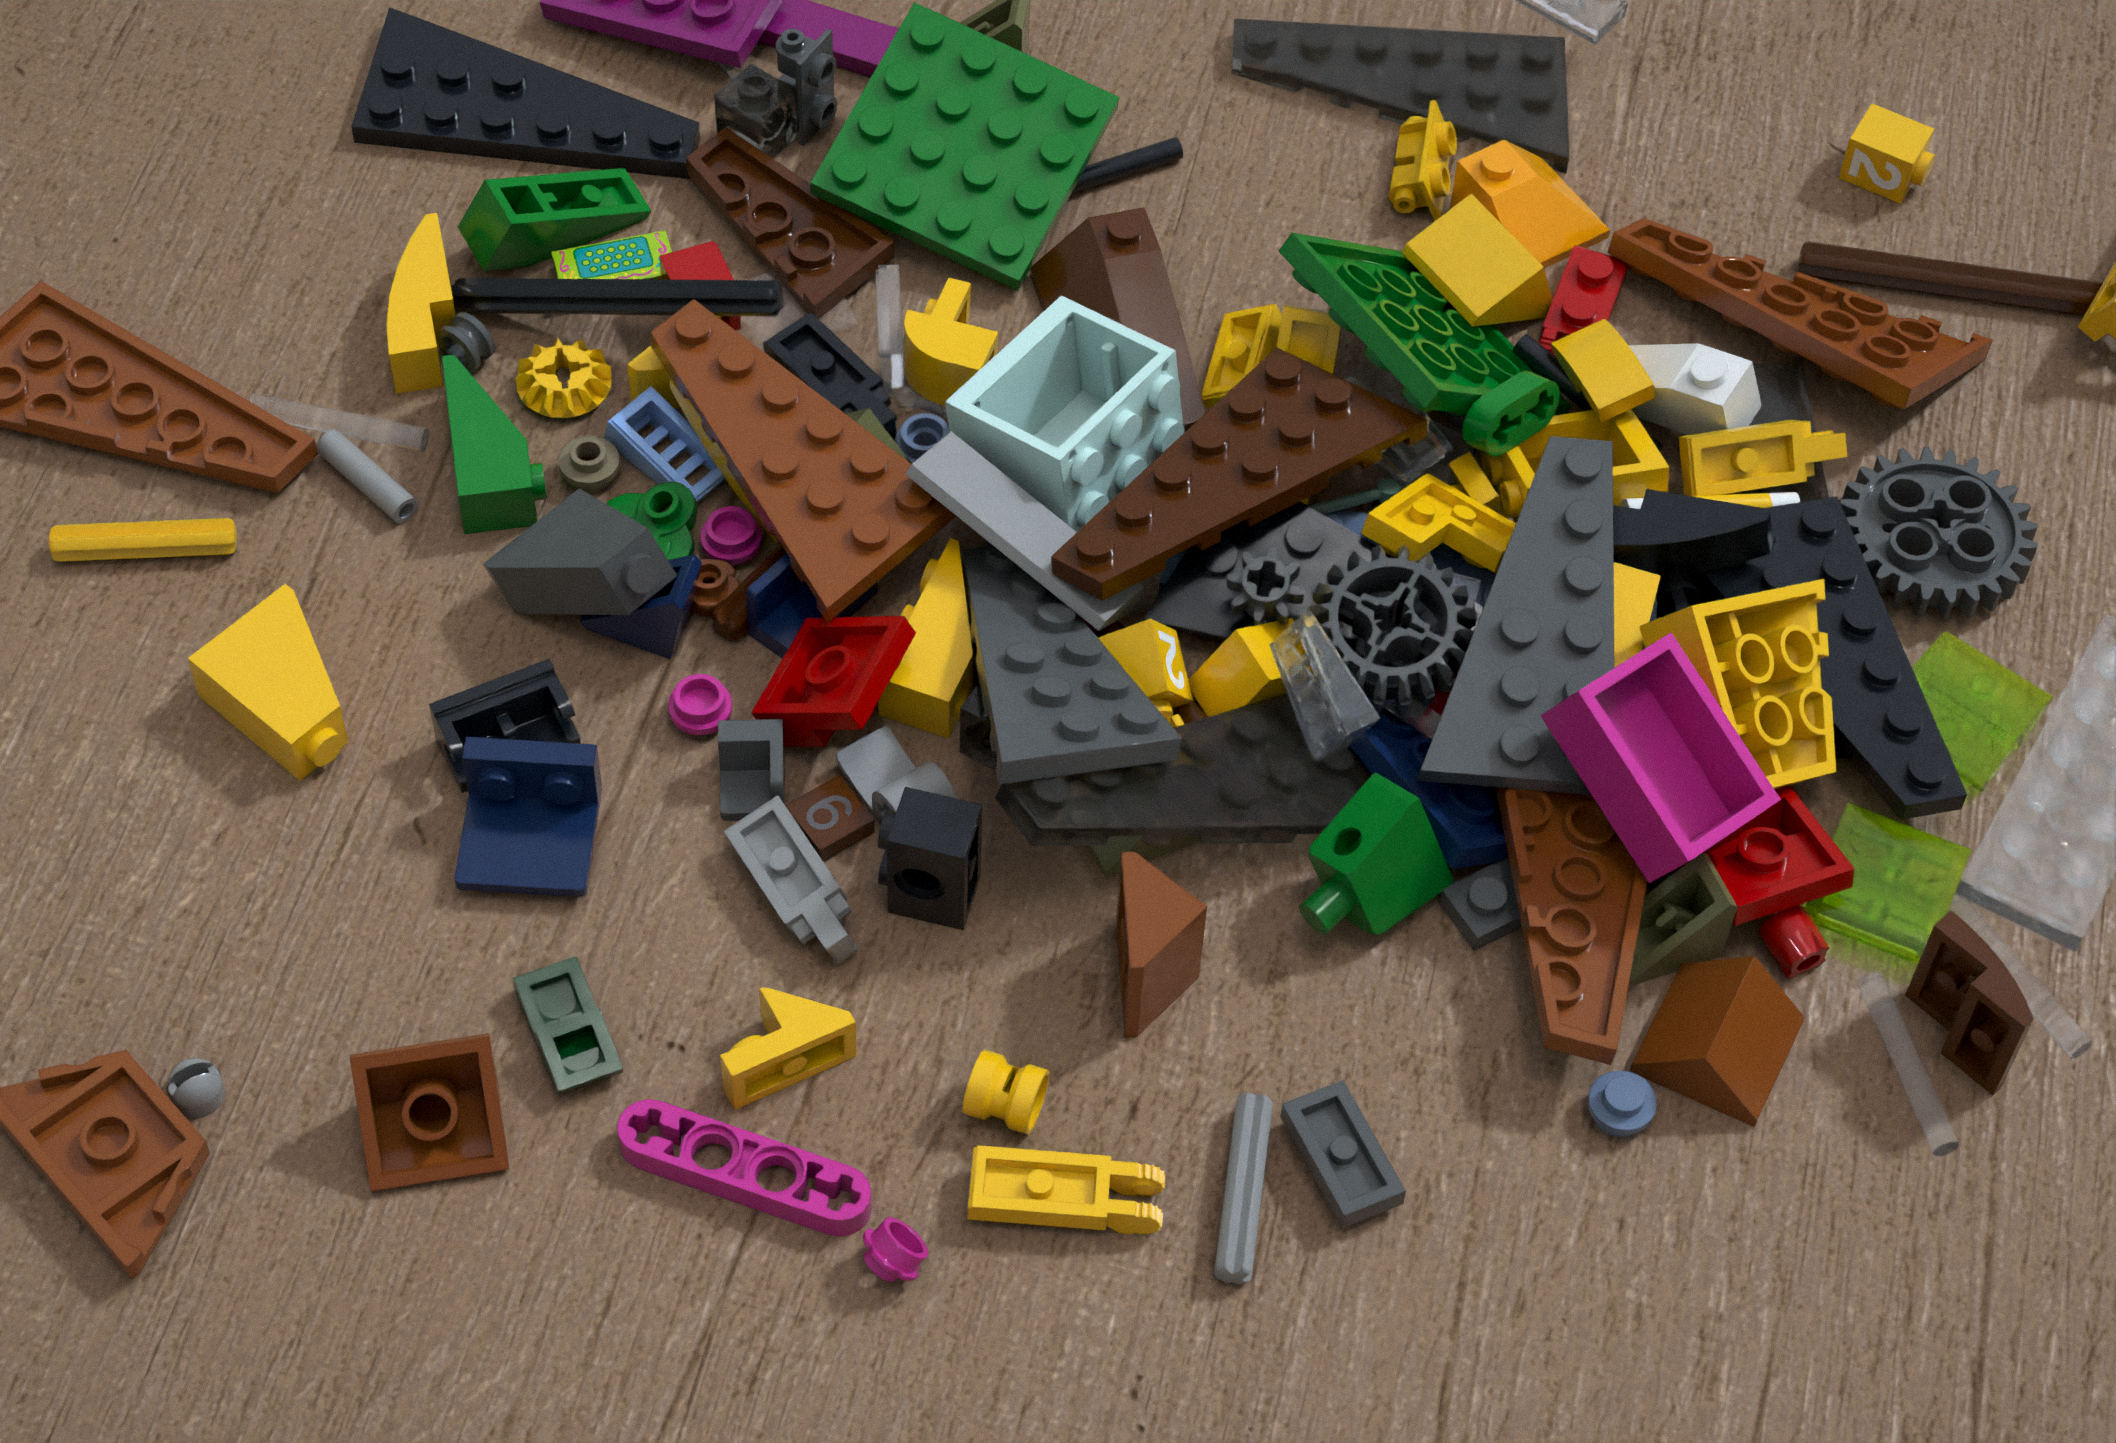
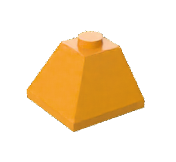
M1501 140L1457 161L1450 209L1472 193L1544 268L1569 257L1574 245L1588 248L1609 238L1610 229L1543 158L1506 140Z

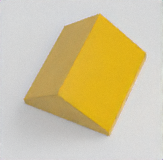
M1472 193L1407 242L1402 250L1404 256L1472 327L1546 318L1550 305L1553 302L1542 264Z

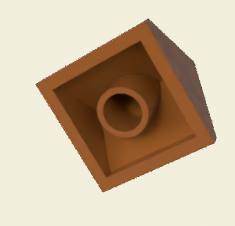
M1121 852L1116 912V936L1124 1037H1138L1199 978L1207 912L1205 904L1136 852Z
M1755 956L1682 963L1632 1062L1629 1072L1755 1127L1805 1017Z
M489 1033L350 1055L370 1191L509 1169L499 1083Z

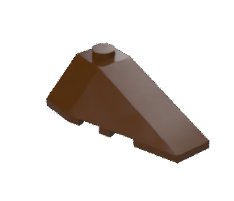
M1145 207L1088 217L1030 268V277L1041 308L1044 312L1062 295L1176 350L1184 429L1187 431L1206 412L1162 252Z

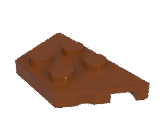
M126 1050L93 1057L90 1061L81 1065L65 1063L38 1069L39 1079L0 1087V1127L132 1280L141 1273L210 1155L206 1140Z

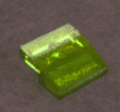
M1947 631L1941 634L1912 667L1960 779L1980 792L1984 791L2014 748L2017 750L2053 700V696Z
M1847 803L1832 840L1855 868L1853 887L1807 902L1805 908L1817 926L1918 965L1934 925L1948 913L1971 849Z

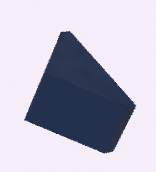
M695 554L668 560L677 577L630 615H582L580 623L589 631L671 659L691 611L702 565L701 560Z

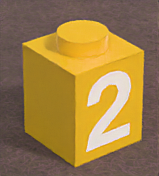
M1871 103L1849 139L1838 178L1901 204L1913 183L1923 186L1932 169L1936 155L1928 152L1935 129Z
M1150 618L1098 637L1166 720L1173 716V708L1193 702L1176 630Z

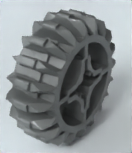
M1378 544L1372 549L1371 561L1369 562L1353 551L1348 556V570L1333 564L1327 572L1328 584L1318 583L1315 586L1312 600L1316 605L1308 607L1305 614V623L1312 628L1305 634V646L1307 650L1317 651L1313 655L1312 660L1315 672L1331 671L1327 679V686L1331 692L1341 689L1346 685L1350 686L1348 702H1350L1351 706L1359 703L1364 695L1372 697V709L1376 714L1383 711L1386 700H1395L1396 708L1403 715L1409 711L1411 696H1415L1420 703L1428 708L1434 702V688L1449 694L1456 679L1454 674H1458L1474 633L1470 629L1475 626L1477 620L1475 608L1465 607L1469 598L1467 586L1450 587L1454 578L1451 566L1434 573L1431 571L1433 557L1430 552L1423 555L1418 563L1409 560L1410 553L1405 544L1398 549L1396 558H1386L1384 549ZM1379 592H1394L1387 597L1377 598L1370 596V594ZM1417 601L1425 605L1434 615L1440 626L1442 637L1431 632V625L1417 616L1414 611ZM1402 613L1400 627H1395L1391 634L1387 633L1382 644L1379 646L1381 631H1386L1391 624L1394 625ZM1339 621L1351 626V633L1365 642L1367 648L1364 658L1356 654L1346 643L1339 627ZM1399 660L1414 663L1404 667H1387L1388 664Z

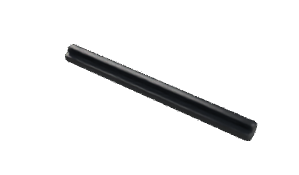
M459 278L451 286L454 309L458 313L674 315L695 299L716 316L775 317L779 314L780 309L784 307L782 285L775 280Z

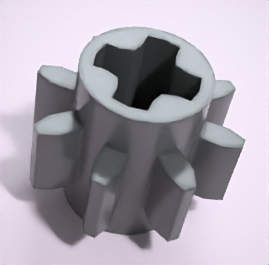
M1271 547L1267 556L1255 559L1248 552L1242 553L1243 574L1230 573L1227 574L1226 587L1228 589L1241 592L1231 602V613L1237 615L1246 611L1254 618V626L1275 618L1282 625H1287L1289 621L1288 602L1302 604L1304 601L1305 590L1299 586L1290 585L1299 576V563L1295 562L1285 566L1277 559L1275 547ZM1262 581L1274 583V588L1271 589L1268 597L1257 595V589L1261 587Z

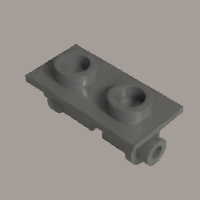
M794 28L785 30L776 41L778 71L783 73L778 79L779 114L787 124L799 126V144L805 146L819 129H825L829 126L837 110V99L834 98L836 58L833 57V33L828 28L816 41L804 36L802 31Z

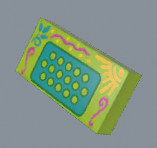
M666 230L552 251L551 255L556 279L661 280L659 256L671 253L672 250Z

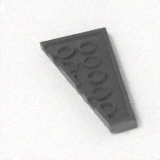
M1550 436L1416 781L1591 795L1541 718V715L1614 668L1612 441Z
M991 543L986 547L962 549L961 562L967 609L970 610L972 619L970 633L972 642L976 643L977 646L976 666L985 714L989 715L991 722L990 743L992 751L996 752L997 755L996 776L998 784L1178 760L1181 736L1075 611Z

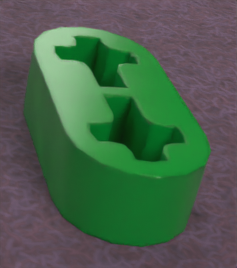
M1527 370L1516 374L1482 395L1472 404L1463 423V440L1467 445L1491 456L1503 455L1548 425L1558 407L1560 397L1558 385L1554 381Z

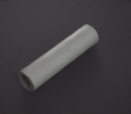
M335 429L330 430L319 439L316 446L318 454L396 523H404L415 514L418 508V501L342 433Z

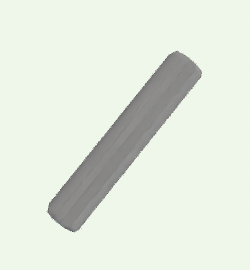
M1246 1092L1239 1095L1236 1100L1214 1269L1215 1277L1223 1283L1232 1282L1243 1285L1248 1283L1252 1276L1273 1108L1272 1100L1264 1094L1255 1095Z

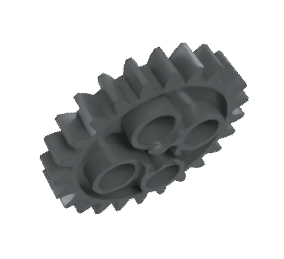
M1923 447L1920 459L1914 460L1902 448L1899 449L1894 464L1886 457L1879 455L1873 470L1864 466L1859 468L1855 482L1848 481L1840 504L1879 594L1887 590L1894 594L1892 608L1898 609L1906 600L1915 602V612L1918 617H1922L1925 614L1929 605L1936 606L1941 618L1948 620L1952 608L1958 606L1967 618H1973L1978 603L1986 609L1993 611L1996 609L2000 596L2009 600L2013 598L2018 583L2024 584L2032 565V560L2038 544L2033 541L2038 526L2036 523L2026 521L2031 509L2029 503H2013L2019 488L2016 485L1999 488L1996 483L2000 471L1997 469L1985 475L1978 473L1979 459L1973 457L1962 466L1956 464L1954 450L1949 449L1942 461L1935 460L1929 447Z

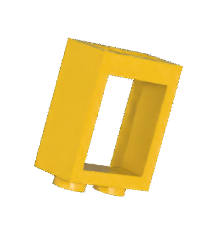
M1632 409L1600 423L1593 410L1554 415L1548 425L1541 431L1503 455L1495 457L1482 452L1481 456L1482 471L1499 494L1504 516L1506 518H1513L1515 523L1518 520L1550 436L1612 441L1613 505L1620 506L1622 499L1644 498L1646 489L1668 492L1669 466Z

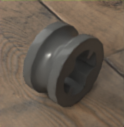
M459 312L451 320V326H443L436 333V341L443 355H455L469 373H472L480 366L481 359L487 360L495 353L494 339L487 328L468 313Z

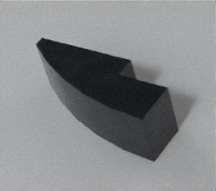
M1646 489L1641 509L1613 505V561L1660 575V578L1693 575L1734 566L1768 555L1772 548L1770 509Z

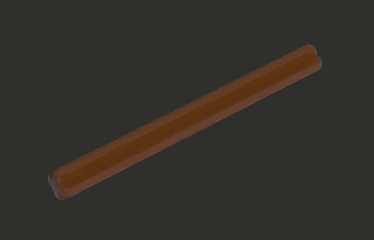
M1810 241L1803 244L1798 260L1799 272L1815 278L2085 315L2103 282Z

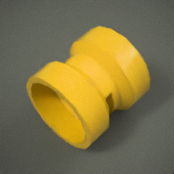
M984 1049L977 1058L964 1095L962 1112L965 1115L980 1120H985L991 1116L1002 1119L1009 1129L1029 1135L1037 1122L1044 1103L1050 1071L1032 1064L1019 1068L1008 1064L1004 1055Z

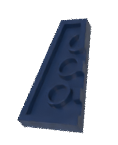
M1328 676L1316 678L1307 697L1326 718L1328 725L1342 737L1358 756L1367 771L1371 774L1378 773L1420 798L1444 858L1453 870L1502 861L1508 858L1495 787H1488L1486 789L1484 786L1416 781L1432 739L1426 738L1418 731L1423 721L1410 710L1402 715L1396 708L1395 700H1386L1383 711L1378 714L1372 709L1373 698L1366 695L1363 696L1359 703L1351 706L1350 702H1348L1350 686L1346 685L1341 689L1331 692L1327 686Z

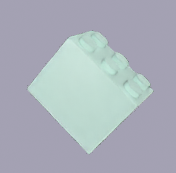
M1062 295L945 401L950 432L952 431L1076 532L1100 512L1182 436L1185 431L1182 418L1176 350Z

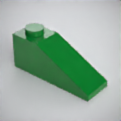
M625 168L486 179L483 181L457 227L483 271L533 266L552 258V251L579 247L645 220L651 213V209Z
M455 355L442 356L457 491L464 534L532 526L537 522L535 501L547 499L542 463L530 464L526 438Z

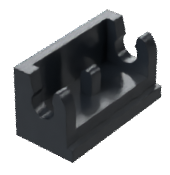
M550 659L429 704L436 742L462 793L468 791L462 760L466 737L581 744L580 736L571 720V717L575 716L574 709L555 673Z

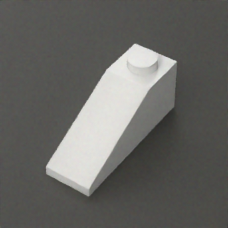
M1699 343L1628 345L1649 375L1655 388L1656 398L1632 409L1640 419L1691 435L1749 426L1762 406L1753 362Z

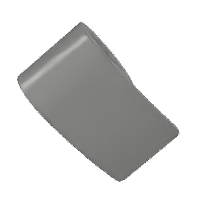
M883 726L836 753L837 764L880 825L887 809L897 811L905 787L957 799L953 787L943 771L930 761L916 768L888 726Z

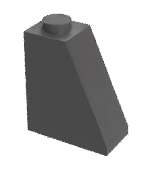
M580 488L483 564L512 610L518 614L630 615L677 577V574L647 527Z

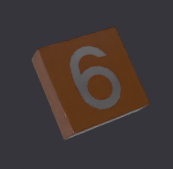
M839 775L785 805L822 861L875 832L873 817Z

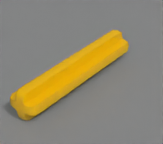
M230 518L55 525L51 527L49 533V550L52 559L57 562L231 555L235 553L237 547V530L234 520Z

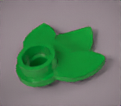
M664 482L650 488L645 494L625 493L606 503L647 527L667 560L692 555L695 547L690 532L696 523L697 501L685 485L678 482ZM670 506L668 510L661 512L662 510Z

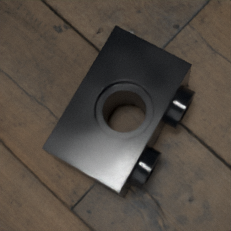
M909 787L904 788L897 811L886 810L878 836V848L885 850L879 870L878 883L887 886L888 913L964 930L981 878L982 804Z

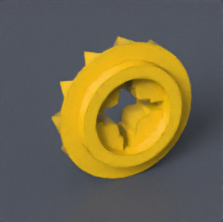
M557 336L553 346L545 348L534 344L531 356L519 359L518 374L515 378L517 393L529 409L540 415L551 418L577 417L592 411L606 399L612 385L611 366L606 363L602 349H588L582 338L573 345H565ZM561 367L568 368L570 373V380L567 381L568 388L562 389V382H559L556 376V370Z

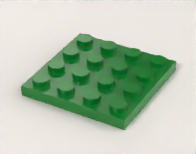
M914 2L810 183V194L1019 291L1117 111L1120 97Z
M1293 232L1278 251L1294 268L1292 272L1294 279L1305 289L1318 294L1330 306L1328 314L1331 319L1343 329L1355 333L1367 346L1364 352L1368 359L1379 368L1391 372L1404 386L1401 390L1403 396L1412 405L1424 412L1438 410L1465 416L1478 398L1516 374L1525 370L1538 374L1512 352L1514 346L1493 324L1472 327L1404 256L1402 251ZM1561 395L1554 415L1565 414L1571 407Z

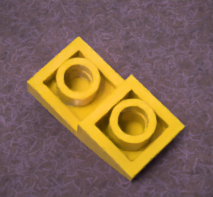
M1606 319L1551 343L1553 353L1576 392H1583L1600 423L1656 398L1654 383L1625 340Z

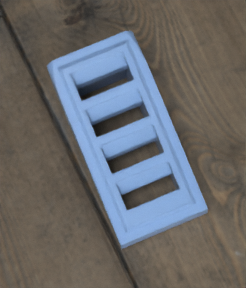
M652 386L607 422L604 438L615 445L622 457L657 484L678 482L685 485L694 495L697 505L726 481L690 423ZM647 424L656 428L644 439L638 434ZM666 437L674 442L660 454L653 449ZM686 451L691 457L675 470L669 463L680 453ZM701 464L711 470L694 486H691L685 480Z

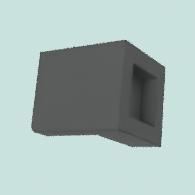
M783 719L719 720L718 751L721 818L724 821H740L777 795L785 805Z

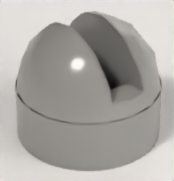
M193 1057L182 1060L172 1068L167 1081V1092L172 1103L185 1117L202 1118L212 1114L221 1106L225 1098V1085L220 1071L209 1060Z

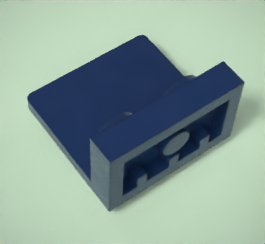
M466 737L462 760L469 797L454 877L457 889L568 897L585 896L588 888L602 795L597 745Z

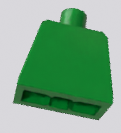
M1375 772L1310 845L1308 857L1321 886L1299 905V910L1307 923L1322 935L1330 932L1344 918L1371 935H1380L1451 885L1454 879L1420 798Z

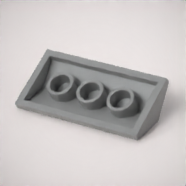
M952 431L913 462L906 471L905 475L1098 631L1138 610L1146 600L1144 586L1140 583L1102 601L1052 574L1051 556L1077 532Z

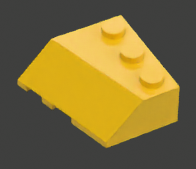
M1824 579L1693 605L1639 626L1645 648L1672 632L1774 790L1836 772L1832 697L1822 689L1820 659L1829 657L1828 633L1818 632L1817 603L1825 601Z

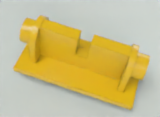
M1436 100L1430 101L1427 118L1412 116L1400 126L1395 155L1398 166L1393 167L1389 190V200L1396 211L1410 213L1415 208L1428 206L1434 222L1441 217L1443 197L1449 196L1451 192V179L1448 169L1449 157L1455 155L1457 151V138L1454 126L1451 121H1444Z

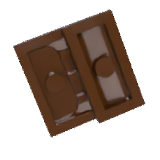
M1950 910L1934 925L1905 996L1950 1031L1941 1054L1991 1095H1994L2001 1089L2034 1019L2019 986L2001 959L1965 921Z

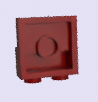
M905 616L834 617L828 623L824 618H806L751 714L756 720L783 719L784 747H825L836 730H862L915 637V630Z
M1790 785L1775 789L1781 799L1780 801L1703 852L1708 854L1738 906L1733 920L1734 926L1853 887L1855 868Z

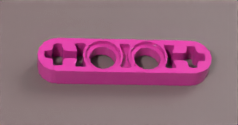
M646 1099L637 1101L628 1106L619 1117L617 1131L621 1154L629 1164L638 1169L828 1235L840 1237L852 1235L862 1229L870 1219L872 1197L869 1181L861 1171L852 1166L658 1100ZM651 1125L660 1127L661 1137L652 1136L647 1144L638 1143L637 1132L646 1133ZM686 1134L681 1144V1135ZM712 1143L721 1144L732 1153L731 1159L726 1165L713 1170L703 1169L693 1160V1156L699 1148ZM673 1144L677 1146L681 1144L679 1157H674ZM769 1166H785L795 1174L796 1178L789 1188L783 1191L772 1192L765 1190L758 1184L757 1177L761 1171ZM814 1178L816 1191L809 1189V1199L805 1202L803 1199L806 1196L808 1179ZM841 1191L852 1193V1203H844L839 1211L829 1208V1198L836 1199Z

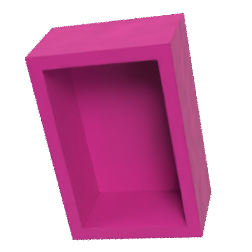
M1672 632L1541 715V718L1649 883L1691 861L1781 800Z

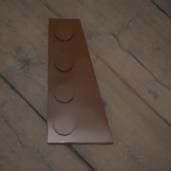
M727 127L686 157L687 174L807 313L812 312L818 319L895 257L894 240L857 215L810 194V184Z

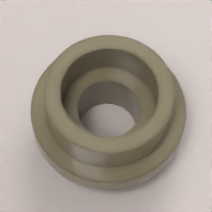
M582 436L571 440L562 448L558 458L562 477L575 490L580 488L587 493H597L609 487L620 468L617 448L609 440L599 436Z

